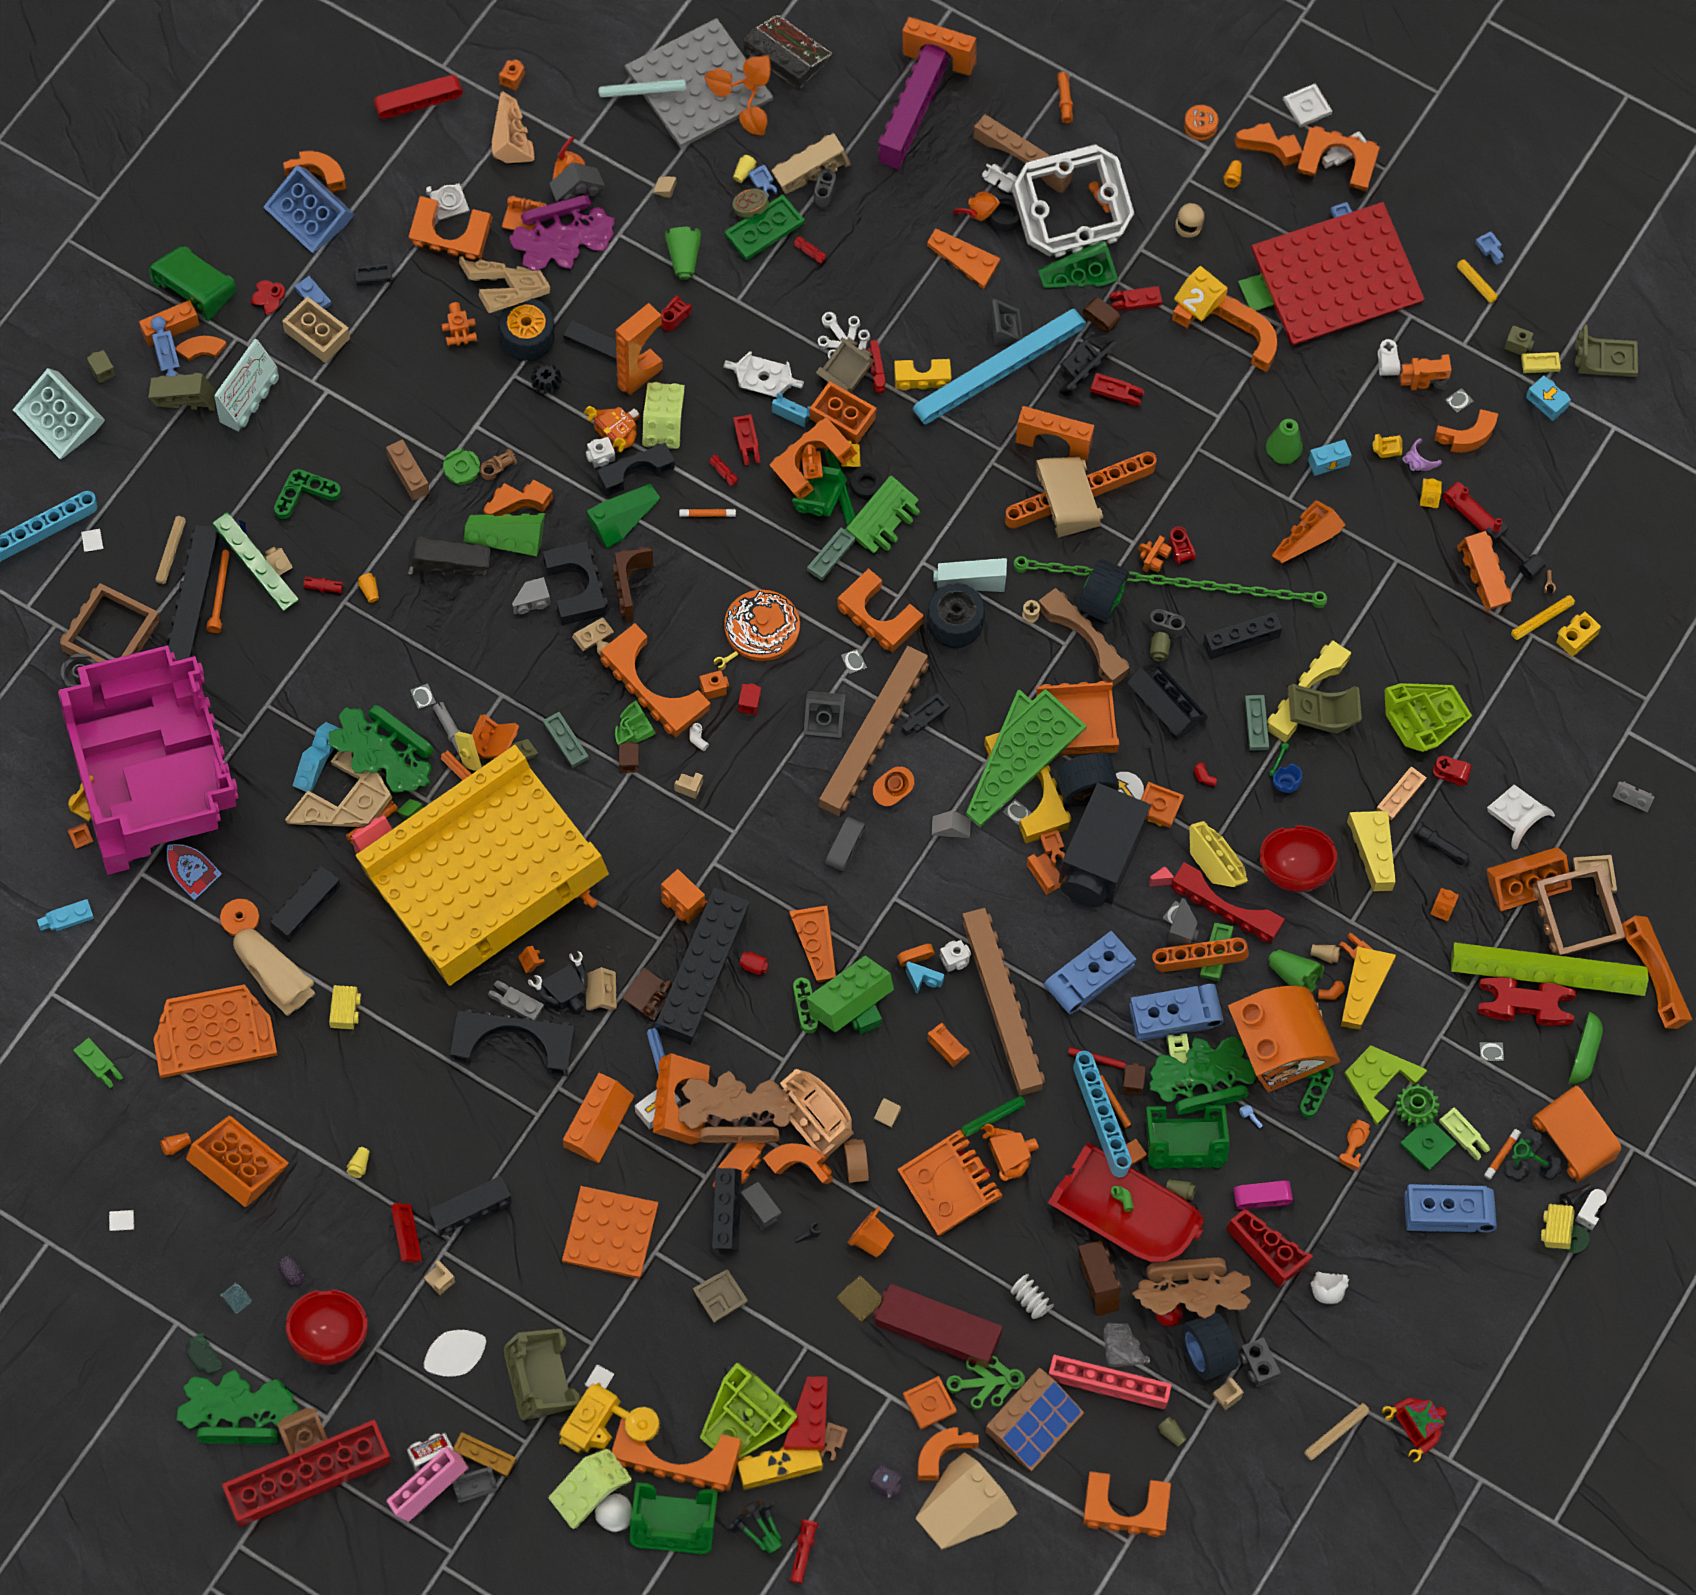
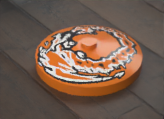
M754 590L738 597L728 608L725 616V635L731 647L743 657L755 661H770L785 655L795 645L800 631V619L795 606L785 596L770 590Z

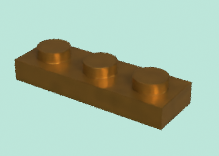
M462 1432L453 1448L460 1456L485 1468L491 1466L492 1471L507 1478L516 1462V1457Z

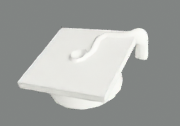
M460 183L445 185L436 191H431L430 186L426 188L427 196L438 200L440 204L437 214L439 220L469 212Z

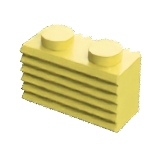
M333 986L329 1020L330 1028L354 1029L355 1023L358 1024L359 1012H356V1007L361 1004V994L358 993L357 987Z
M1549 1204L1548 1210L1544 1211V1222L1547 1223L1546 1229H1542L1541 1240L1544 1241L1546 1247L1570 1249L1575 1215L1573 1206Z

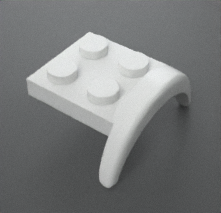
M1516 785L1509 788L1487 807L1488 813L1514 831L1511 842L1514 850L1518 848L1526 831L1537 820L1546 815H1550L1553 818L1555 816L1551 809L1540 804Z

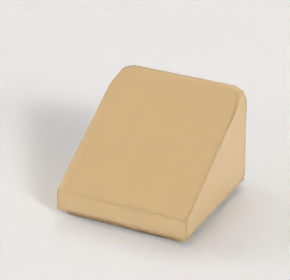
M659 177L653 193L671 198L676 185V177Z
M883 1098L874 1119L892 1128L901 1112V1107Z

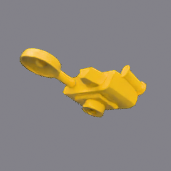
M599 1382L596 1385L592 1383L560 1432L559 1444H565L578 1454H581L582 1451L588 1453L591 1447L605 1449L612 1436L604 1427L613 1413L625 1419V1429L633 1440L645 1442L657 1434L659 1418L652 1409L647 1407H638L630 1413L618 1406L620 1400L615 1394L602 1387Z

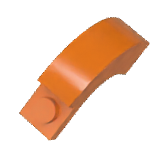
M303 151L299 152L300 159H291L283 163L286 178L298 165L306 168L310 173L320 176L332 193L346 189L342 169L334 159L323 153Z
M1480 409L1476 424L1468 430L1459 431L1438 426L1434 441L1445 445H1452V452H1469L1478 449L1491 437L1498 413Z
M792 1143L781 1145L763 1158L776 1174H782L795 1163L804 1162L812 1169L822 1183L829 1184L834 1180L831 1176V1169L826 1164H822L828 1158L819 1150L807 1145Z
M958 1427L945 1429L935 1434L928 1440L921 1451L918 1463V1481H938L939 1460L942 1455L952 1449L978 1448V1435H974L971 1432L958 1435Z

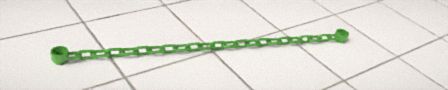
M1023 556L1017 557L1013 564L1014 570L1018 573H1024L1027 569H1045L1050 572H1071L1075 575L1087 576L1093 571V569L1086 566L1076 565L1072 567L1053 562L1048 564L1039 563L1035 560H1027ZM1029 563H1035L1034 567H1029ZM1052 565L1060 566V570L1052 569ZM1077 568L1086 569L1085 573L1077 572ZM1129 572L1131 575H1136V579H1127V581H1147L1158 585L1173 584L1184 588L1198 587L1209 591L1224 590L1235 594L1249 593L1260 597L1275 596L1286 600L1300 599L1304 602H1311L1316 608L1324 607L1327 602L1326 594L1321 591L1315 593L1304 592L1302 594L1282 589L1277 591L1268 590L1267 588L1257 586L1251 588L1231 583L1226 585L1217 584L1214 581L1206 580L1200 582L1180 577L1175 579L1166 578L1163 575L1155 574L1150 576L1140 575L1137 572ZM1154 577L1162 578L1161 582L1153 581ZM1179 580L1187 581V585L1179 584ZM1205 583L1213 584L1212 588L1204 587ZM1230 586L1238 587V591L1230 590ZM1255 589L1264 590L1263 594L1255 593ZM1281 592L1289 593L1288 597L1281 596ZM1306 595L1312 596V600L1306 599Z

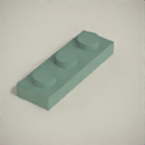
M840 528L809 564L807 571L823 580L853 545L856 537Z
M1246 695L1245 708L1249 751L1268 750L1269 740L1264 695Z
M560 712L543 720V725L572 768L589 759L588 754Z

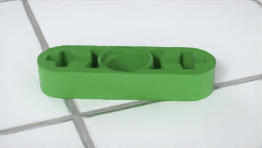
M798 978L794 981L793 992L800 1027L805 1033H813L818 1028V1020L810 1015L809 1009L803 1010L800 1007L803 1001H807L808 995L812 994L811 984L806 978ZM799 984H803L805 987V996H802ZM806 1015H810L812 1027H808L806 1024Z

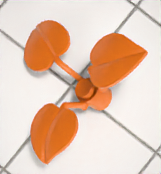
M769 56L748 58L743 64V72L747 77L732 83V75L724 69H713L705 74V81L710 90L719 97L728 96L732 91L731 86L744 83L746 89L752 90L747 103V109L739 113L740 123L752 134H765L767 127L765 112L756 106L750 108L755 93L758 91L757 87L764 86L769 81L771 71Z

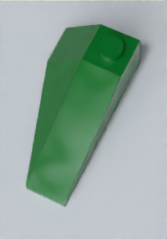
M1106 241L1086 247L1038 270L1043 287L1103 286L1118 281Z
M651 484L645 485L606 500L587 510V522L606 549H609L625 539L628 532L636 527L644 515H647L660 500V497Z

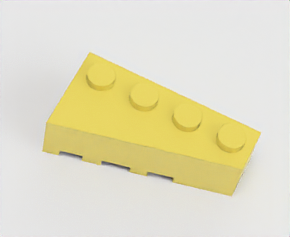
M1388 811L1350 812L1347 823L1349 828H1351L1354 842L1359 849V855L1365 865V871L1373 891H1393L1395 873Z

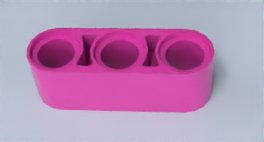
M1289 1181L1240 1185L1233 1189L1236 1208L1239 1210L1282 1206L1293 1202Z

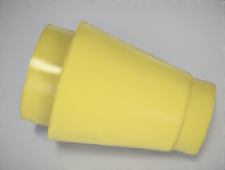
M748 155L741 157L733 179L742 183L749 172L756 168V161Z
M358 1148V1151H356L347 1165V1173L350 1176L361 1178L365 1174L370 1153L368 1149Z

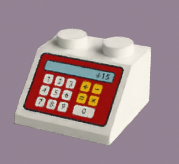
M439 1433L432 1435L428 1441L423 1443L416 1442L410 1446V1449H407L408 1456L416 1473L446 1446L453 1450L445 1433L442 1435Z

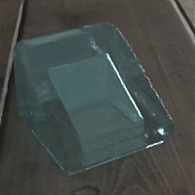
M237 1283L221 1294V1297L235 1313H238L251 1302L246 1291Z

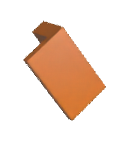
M1044 853L1036 857L1033 854L1027 858V867L1046 895L1060 888V873L1055 865L1051 863L1048 855Z

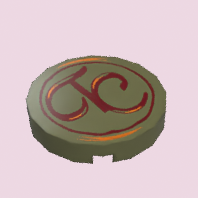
M748 189L739 193L732 203L733 209L738 216L750 218L754 217L753 214L758 213L759 215L763 213L769 205V200L763 190Z

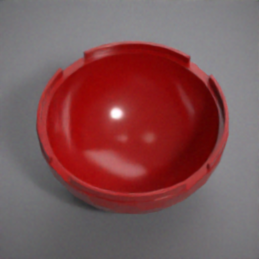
M1295 825V828H1279L1265 838L1260 849V862L1266 876L1278 887L1290 892H1307L1322 886L1332 876L1337 864V851L1334 842L1322 831L1308 826Z
M333 1289L322 1292L316 1290L302 1296L293 1304L286 1320V1334L293 1349L307 1361L322 1365H332L350 1358L359 1350L367 1333V1317L361 1304L351 1295Z

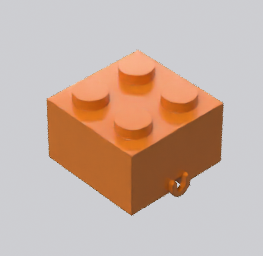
M677 869L661 884V901L667 908L671 907L675 911V915L679 920H684L689 924L704 911L707 904L705 894L680 870Z

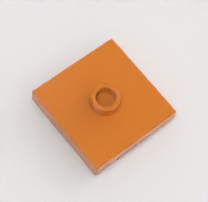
M1148 782L1141 797L1142 801L1151 804L1148 820L1171 828L1184 795Z
M939 1376L903 1393V1397L920 1430L957 1413Z

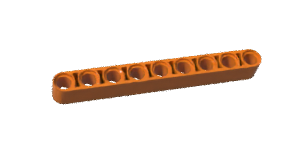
M1144 452L1086 475L1093 497L1151 475L1155 471L1157 458L1155 454ZM1045 492L1009 506L1005 514L1006 526L1013 529L1052 514L1050 506L1044 504V502H1048Z

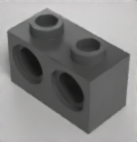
M1264 1337L1241 1347L1239 1358L1242 1364H1246L1249 1370L1247 1374L1251 1383L1254 1382L1256 1387L1279 1379L1281 1372ZM1256 1351L1259 1357L1254 1358L1249 1352ZM1258 1369H1265L1268 1374L1260 1375Z

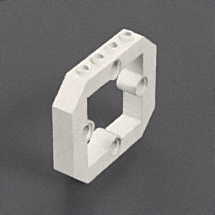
M1097 145L1027 162L1012 187L1027 244L1048 256L1055 255L1056 258L1065 256L1066 252L1072 251L1076 253L1084 247L1106 241L1107 244L1117 242V239L1123 234L1134 214L1118 157ZM1097 162L1103 186L1098 190L1097 198L1101 203L1109 204L1114 222L1093 228L1082 226L1074 233L1049 239L1043 221L1049 213V206L1046 202L1037 200L1032 179L1050 174H1055L1058 178H1066L1073 168ZM1059 165H1066L1067 171H1062ZM1104 190H1109L1112 196L1106 197ZM1035 208H1041L1043 214H1036ZM1079 234H1085L1087 241L1081 240Z

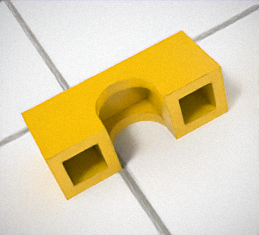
M950 359L931 360V369L926 373L916 371L913 366V360L895 361V389L909 390L918 388L925 390L928 388L940 389L951 382Z

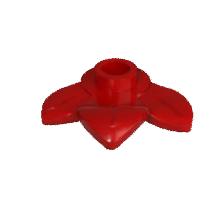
M267 280L257 283L256 287L259 291L253 294L251 303L253 305H264L265 314L269 315L279 308L280 300L285 296V287L281 283H271Z

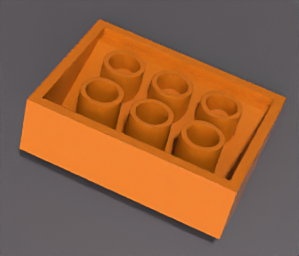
M230 1115L192 1143L186 1160L245 1208L256 1200L289 1164Z

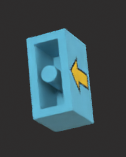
M1545 376L1541 377L1529 388L1526 396L1530 402L1552 421L1568 408L1571 400L1566 392L1561 391L1552 380L1547 379Z
M1342 440L1310 450L1308 462L1314 476L1349 466L1352 455L1346 441Z

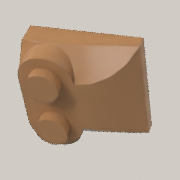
M306 1408L284 1417L277 1424L289 1456L328 1440L315 1408Z

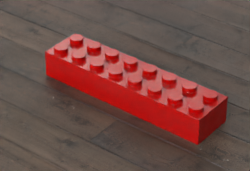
M372 1420L226 1482L222 1486L238 1526L241 1527L391 1463V1458L375 1420Z

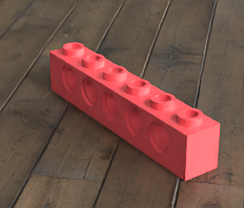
M1053 1355L1049 1376L1057 1383L1164 1410L1168 1403L1172 1385Z

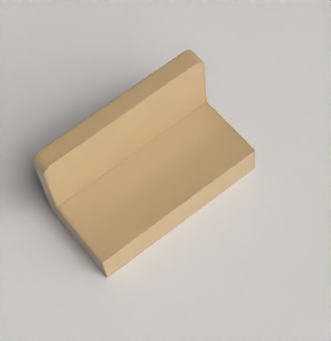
M601 967L587 973L586 1010L591 1011L599 1007L608 1010L617 1008L616 972Z

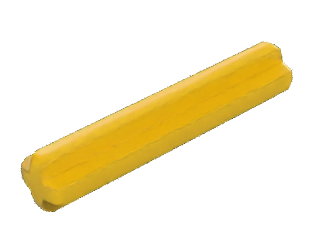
M1461 260L1457 268L1490 303H1493L1498 295L1466 260Z

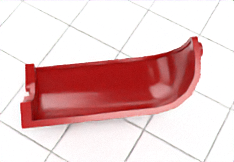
M1090 1142L1084 1146L1073 1164L1072 1169H1074V1172L1064 1177L1048 1202L1135 1256L1151 1262L1168 1261L1181 1255L1193 1239L1198 1240L1203 1233L1201 1227L1204 1223V1217L1193 1205L1132 1167L1129 1168L1126 1176L1121 1178L1114 1176L1104 1151ZM1113 1186H1121L1130 1192L1134 1207L1133 1211H1124L1123 1203L1111 1194Z

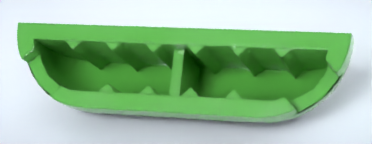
M1592 1012L1587 1014L1568 1084L1583 1082L1592 1073L1603 1034L1602 1023Z

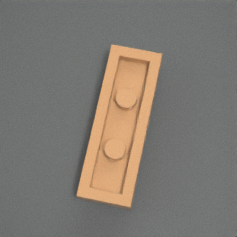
M1410 767L1377 806L1376 810L1388 811L1389 820L1392 821L1426 781L1427 777L1413 767Z

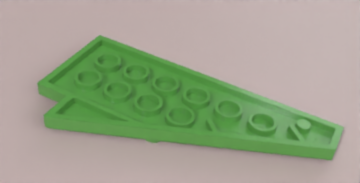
M1019 689L968 807L966 816L978 827L984 825L1084 732L1087 726L1046 689L1033 701Z

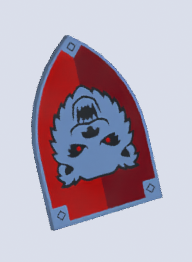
M167 845V864L171 875L193 900L202 894L222 874L198 850L186 845Z

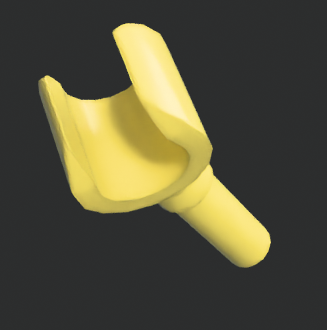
M735 651L725 658L717 657L714 660V664L723 662L718 669L724 670L726 663L738 656V652Z

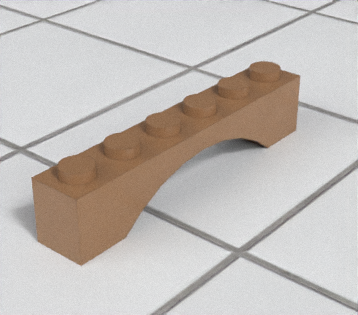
M986 114L974 126V139L987 147L1010 153L1024 163L1050 157L1049 154ZM1059 165L1062 171H1067L1066 165ZM1073 170L1066 178H1058L1055 174L1042 176L1041 178L1048 186L1062 194L1072 182Z
M1055 588L1039 600L1040 612L1049 622L1071 628L1088 642L1097 659L1099 676L1104 681L1113 682L1114 687L1128 676L1130 669L1128 662L1124 658L1121 659L1116 649L1105 641L1104 636L1099 631L1096 632L1091 622L1087 618L1084 619L1075 605H1071L1063 592H1059Z

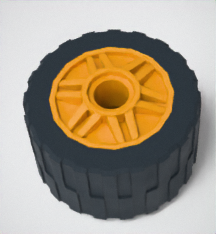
M532 298L504 308L499 317V334L503 349L510 356L525 361L535 360L547 354L555 340L554 318L549 307L544 305L543 302Z

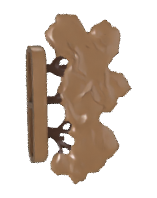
M728 1071L718 1077L717 1086L712 1087L705 1080L689 1079L686 1082V1085L682 1087V1091L686 1098L690 1099V1102L679 1108V1121L685 1122L691 1129L697 1128L704 1122L710 1123L712 1127H706L700 1131V1140L705 1143H773L779 1140V1130L774 1127L762 1126L769 1121L774 1122L775 1125L780 1127L786 1126L789 1123L790 1114L794 1113L796 1109L795 1105L789 1102V1094L785 1090L780 1089L779 1085L773 1080L759 1084L751 1094L746 1092V1085L741 1081H736L735 1076ZM767 1110L769 1112L767 1117H762V1120H760L761 1113ZM709 1114L713 1115V1120L709 1119ZM774 1114L775 1117L770 1119V1116ZM741 1117H751L756 1122V1126L739 1127V1120ZM721 1119L733 1122L734 1127H718Z

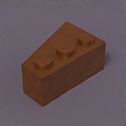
M1102 1241L1078 1246L1085 1281H1088L1091 1290L1089 1294L1091 1299L1094 1298L1096 1316L1119 1311V1291L1122 1288L1120 1280L1115 1279L1116 1271L1114 1264L1109 1263L1110 1255L1108 1248H1104Z

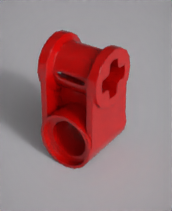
M675 296L661 312V328L665 331H673L688 317L693 306L687 305L680 300L679 296Z
M1174 527L1170 532L1168 543L1172 547L1175 563L1179 565L1186 560H1195V550L1190 543L1186 530L1182 527ZM1174 536L1181 537V540H1176Z
M1440 756L1432 772L1438 779H1443L1459 786H1465L1468 782L1472 766L1465 761H1459L1448 756Z

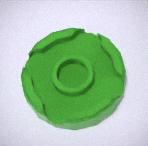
M464 449L454 450L444 459L443 472L445 477L454 484L465 485L471 483L480 473L479 459L471 451H464Z

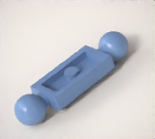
M160 316L154 317L151 321V326L157 331V334L151 336L160 370H167L165 375L167 377L176 376L179 373L174 371V368L180 366L171 331L164 332L166 326L164 318Z

